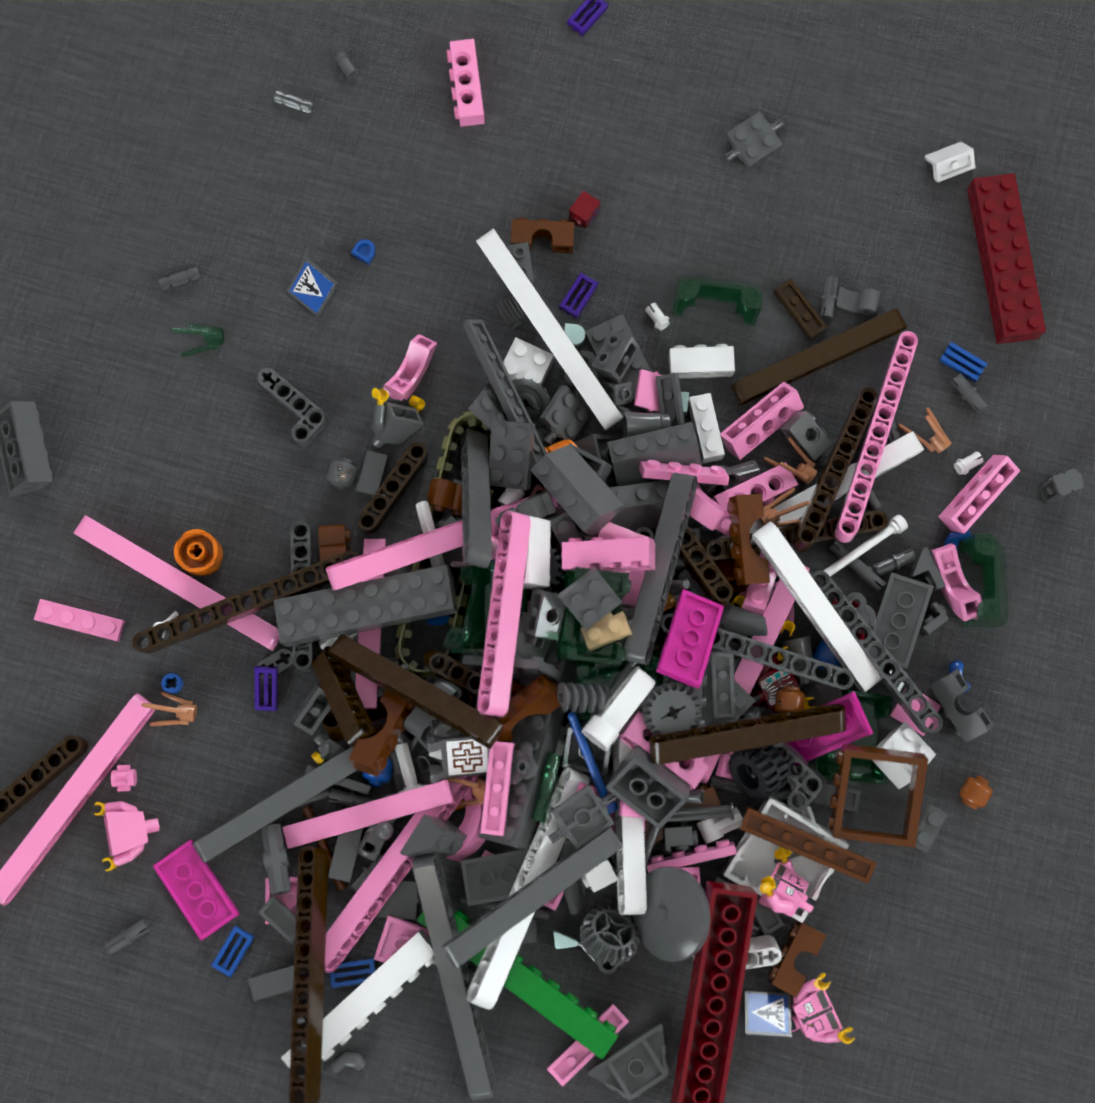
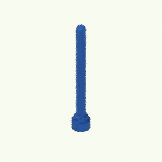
M569 712V722L599 797L603 798L608 792L586 737L582 733L578 717L575 712ZM616 800L606 806L608 814L618 809Z

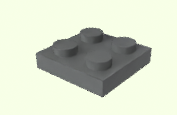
M595 567L558 595L585 630L589 629L622 603Z

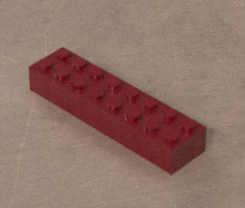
M1015 173L974 178L968 186L967 192L996 343L1004 344L1039 339L1046 332Z

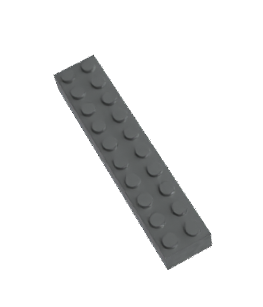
M562 625L558 640H552L543 661L554 665L555 669L562 673L561 682L565 684L573 683L576 672L573 671V668L578 666L579 660H576V657H580L584 643L582 631L566 625ZM520 679V683L525 685V687L535 681ZM561 705L548 715L534 714L527 716L513 727L511 732L513 742L511 743H514V749L519 750L522 741L530 743L533 748L532 758L538 764V771L533 778L522 779L518 784H510L504 836L479 833V838L529 850L542 805L545 780L549 778L565 716Z

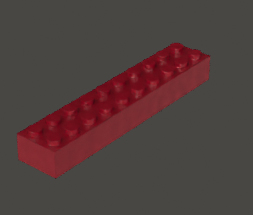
M706 881L705 895L710 910V927L704 945L694 955L671 1103H724L758 893L751 886Z

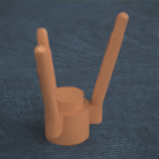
M926 408L928 415L925 418L935 432V435L929 439L932 443L930 444L917 434L915 435L920 443L927 447L931 453L936 450L939 454L950 446L952 442L942 430L930 408ZM898 424V427L905 433L912 432L902 424Z
M788 437L789 442L806 464L800 463L794 469L783 462L778 463L764 457V461L775 467L780 465L806 484H809L817 474V470L813 468L815 463L807 457L792 437Z
M792 488L769 505L763 507L764 516L760 518L761 523L765 526L768 522H772L776 527L798 524L801 519L777 521L780 520V516L809 505L810 501L799 503L777 512L776 508L772 509L795 492V488Z
M161 692V695L182 705H178L175 708L149 703L141 704L145 708L176 713V718H180L178 720L150 722V726L189 725V722L195 721L197 714V705H193V701L184 700L166 692Z
M455 777L445 779L472 787V794L477 799L460 802L459 807L476 804L484 805L485 779L477 777V782Z

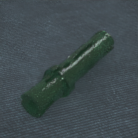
M548 752L544 771H541L540 775L542 779L531 817L533 820L546 822L555 781L559 777L557 773L562 755Z

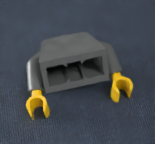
M377 388L372 390V397L377 400L371 428L375 434L372 438V443L376 447L381 448L385 443L399 445L424 425L419 410L425 407L423 399L415 395L411 396L409 399L411 407L389 402L383 405L389 398L388 392L383 388L381 390Z

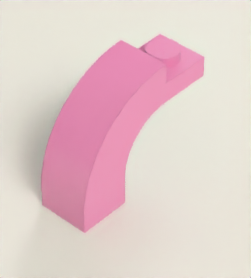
M420 334L411 340L399 370L383 387L388 392L389 397L402 401L403 399L407 400L412 395L429 366L437 346L436 342Z
M697 483L690 516L711 530L716 529L730 537L729 526L731 524V517L727 508L709 498L702 491L699 483Z
M951 543L932 550L934 562L946 585L941 591L954 613L963 621L985 614L980 594L969 586L963 575L956 546Z
M472 787L464 796L465 801L477 799L472 794ZM483 804L466 806L464 820L458 829L467 837L461 849L455 855L446 857L447 859L458 862L474 854L486 840L479 838Z

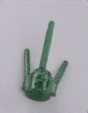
M188 323L187 327L194 329H171L172 332L205 335V342L210 343L208 346L181 353L183 357L211 349H218V345L224 344L223 328Z

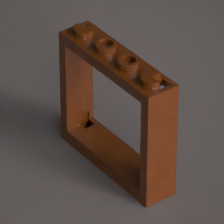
M842 744L841 751H838L836 757L839 769L838 772L834 773L833 785L836 786V790L830 799V807L833 808L832 816H828L827 829L830 830L832 837L915 848L928 758L924 753ZM851 757L913 765L902 835L841 827Z

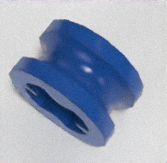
M173 673L165 675L161 682L164 691L172 694L181 691L184 684L183 679ZM169 679H177V682H175L177 684L176 688H168L167 685H170L168 683Z

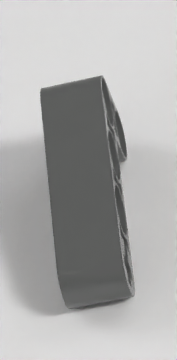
M270 368L262 369L258 373V382L267 393L300 419L292 429V438L300 447H308L327 426L328 421L324 412ZM267 378L270 380L272 379L276 385L273 386V384L265 380ZM283 390H290L286 397L280 396ZM299 403L306 404L302 410H296V406ZM315 416L322 417L319 423H312V419ZM303 431L308 432L306 438L298 439L299 433Z
M788 742L772 745L777 749L779 747L785 749L786 756L784 761L788 766L789 777L798 785L788 796V806L797 812L807 809L825 790L827 785L826 779ZM796 762L801 764L803 768L800 775L796 774L793 770ZM812 778L818 780V790L810 787V780ZM797 794L804 798L803 806L796 804L795 797Z

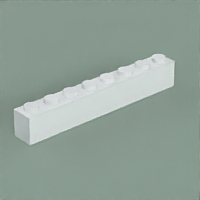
M422 930L414 935L323 1019L322 1059L324 1062L335 1052L332 1049L338 1043L342 1046L352 1037L350 1032L355 1027L360 1030L369 1021L367 1018L372 1012L377 1014L386 1006L384 1001L389 996L394 999L403 990L401 985L408 980L411 983L420 975L418 970L423 965L429 967L435 961L431 940ZM291 1049L281 1057L289 1068Z

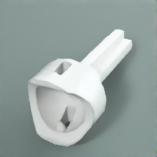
M408 743L397 745L395 750L406 786L398 794L427 786V784H417V777Z

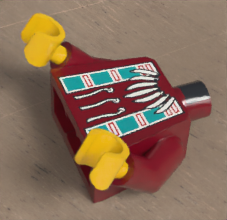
M778 653L772 656V662L779 665L782 662V655ZM763 666L758 680L755 682L758 690L750 694L756 700L752 706L754 707L764 702L768 710L772 709L775 713H778L775 710L776 692L782 690V686L799 688L794 675ZM814 697L805 698L804 709L814 708L808 705V701L814 699Z

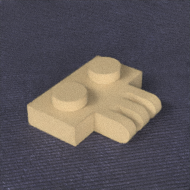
M611 611L589 629L581 628L589 651L632 635L624 612L613 615Z

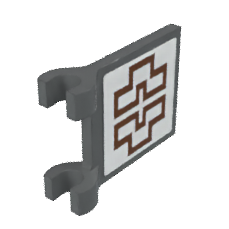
M435 734L427 735L428 752H436L441 749L442 766H430L431 783H437L451 777L487 774L489 748L465 735L441 737Z

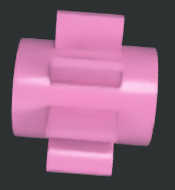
M117 765V770H112L111 785L112 787H118V792L131 791V786H136V769H130V765Z

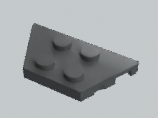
M661 1022L587 1070L588 1075L629 1101L667 1077L668 1068Z

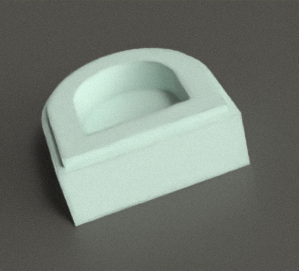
M565 323L564 332L575 347L581 345L585 340L584 329L577 324Z

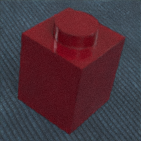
M583 190L569 209L570 221L574 222L575 226H582L586 229L599 212L600 201Z

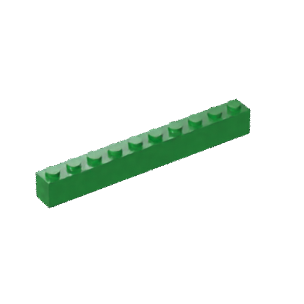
M458 910L457 913L453 911L458 932L460 933L471 923L467 921L469 917L462 911ZM422 912L417 921L427 928L424 912ZM487 947L469 960L476 966H479ZM517 953L503 986L603 1060L618 1037L617 1027L608 1020L602 1022L597 1018L598 1013L589 1006L583 1008L578 1004L580 1000L570 992L567 995L559 990L561 986L551 978L547 981L541 976L543 973L532 964L530 967L522 962L524 958Z

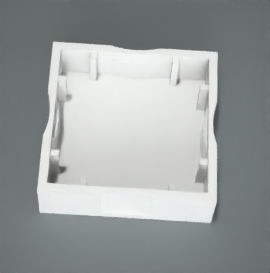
M773 796L764 800L758 810L846 849L849 847L846 840L833 838L829 830L801 813L792 810ZM745 832L736 847L737 854L731 855L723 868V875L739 885L751 886L758 895H762L760 892L761 880L771 876L777 865V863H774V859H776L774 852L779 846ZM804 856L790 859L794 871L809 884L805 895L817 900L824 882L833 873L834 869ZM798 907L794 916L791 917L803 923L809 912Z

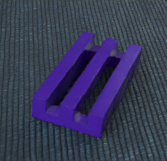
M586 0L567 20V25L569 27L572 26L573 30L579 31V34L583 36L608 9V4L605 1L595 0L596 3L576 23L575 21L594 1Z
M580 273L559 305V309L566 311L567 314H571L577 319L598 287V282ZM585 280L570 306H566L581 281ZM591 284L592 286L590 287L587 294L579 304L576 311L573 310L577 302L585 292L588 285Z
M255 666V710L277 711L278 667ZM260 673H264V705H261ZM269 673H272V706L269 705Z

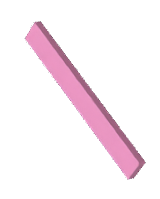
M364 539L363 554L386 547V539ZM384 573V574H381V575H378V576H375V577H372V578H370V579L364 580V581H362V582L370 581V580H374V579H379V578H384V577H385V573ZM382 628L358 633V643L380 655ZM356 673L355 688L364 708L378 709L377 691L379 690V685Z
M444 780L282 828L287 848L289 849L454 801L448 780Z

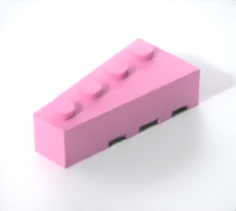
M614 537L610 540L591 538V541H582L581 538H569L568 542H562V570L566 572L589 571L593 567L597 571L655 570V543L649 537L628 539L626 537Z

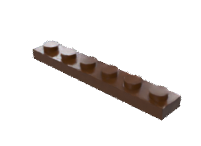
M750 807L747 808L739 827L745 832L867 884L877 864L872 859Z

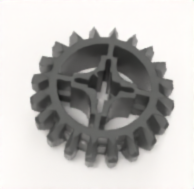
M609 905L605 908L599 906L597 909H592L584 917L579 930L581 932L579 939L583 940L582 947L588 948L587 954L592 953L594 960L599 958L602 960V964L608 961L611 966L615 963L621 965L624 961L628 962L636 954L641 940L639 939V931L636 930V924L632 923L633 917L628 918L625 915H621L617 907L612 910Z

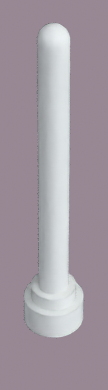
M896 515L890 519L888 527L826 568L824 572L832 576L891 534L902 533L908 528L906 520L901 515Z

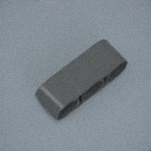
M444 677L434 684L437 688L457 699H460L462 695V690ZM415 707L406 718L403 727L418 739L424 741L427 739V735L432 734L441 721Z

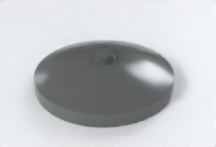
M662 867L651 871L646 875L645 914L634 915L636 930L639 931V937L644 946L655 957L668 962L687 960L699 952L709 932L710 910L705 892L695 877L681 868Z

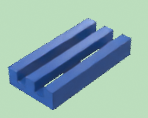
M953 342L948 345L939 360L973 382L978 380L987 365L986 362ZM947 355L953 358L954 360L958 361V363H960L961 365L973 370L974 372H976V374L971 373L962 366L948 359Z
M235 925L211 966L231 978L255 936ZM237 933L240 934L225 962L220 966L219 963ZM244 937L247 938V941L242 947L240 953L235 959L230 970H227L226 968L228 967L230 961L232 960L237 949L242 943Z
M374 958L342 962L337 969L370 964V968L335 973V971L331 972V988L362 984L367 978L336 982L335 978L371 973L372 975L376 971Z

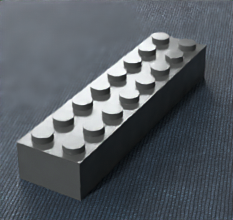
M447 565L355 583L337 590L330 588L274 600L280 644L287 647L339 637L340 634L350 635L459 613L452 570Z

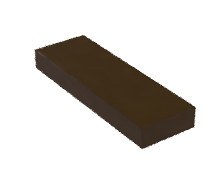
M791 278L774 289L773 293L810 341L828 329V326Z

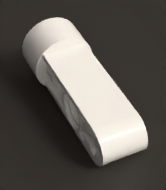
M639 666L635 667L610 697L602 713L593 715L582 729V733L595 745L607 751L619 736L618 732L654 687L655 680Z
M764 935L751 938L746 969L775 965L781 960L782 954L774 937Z

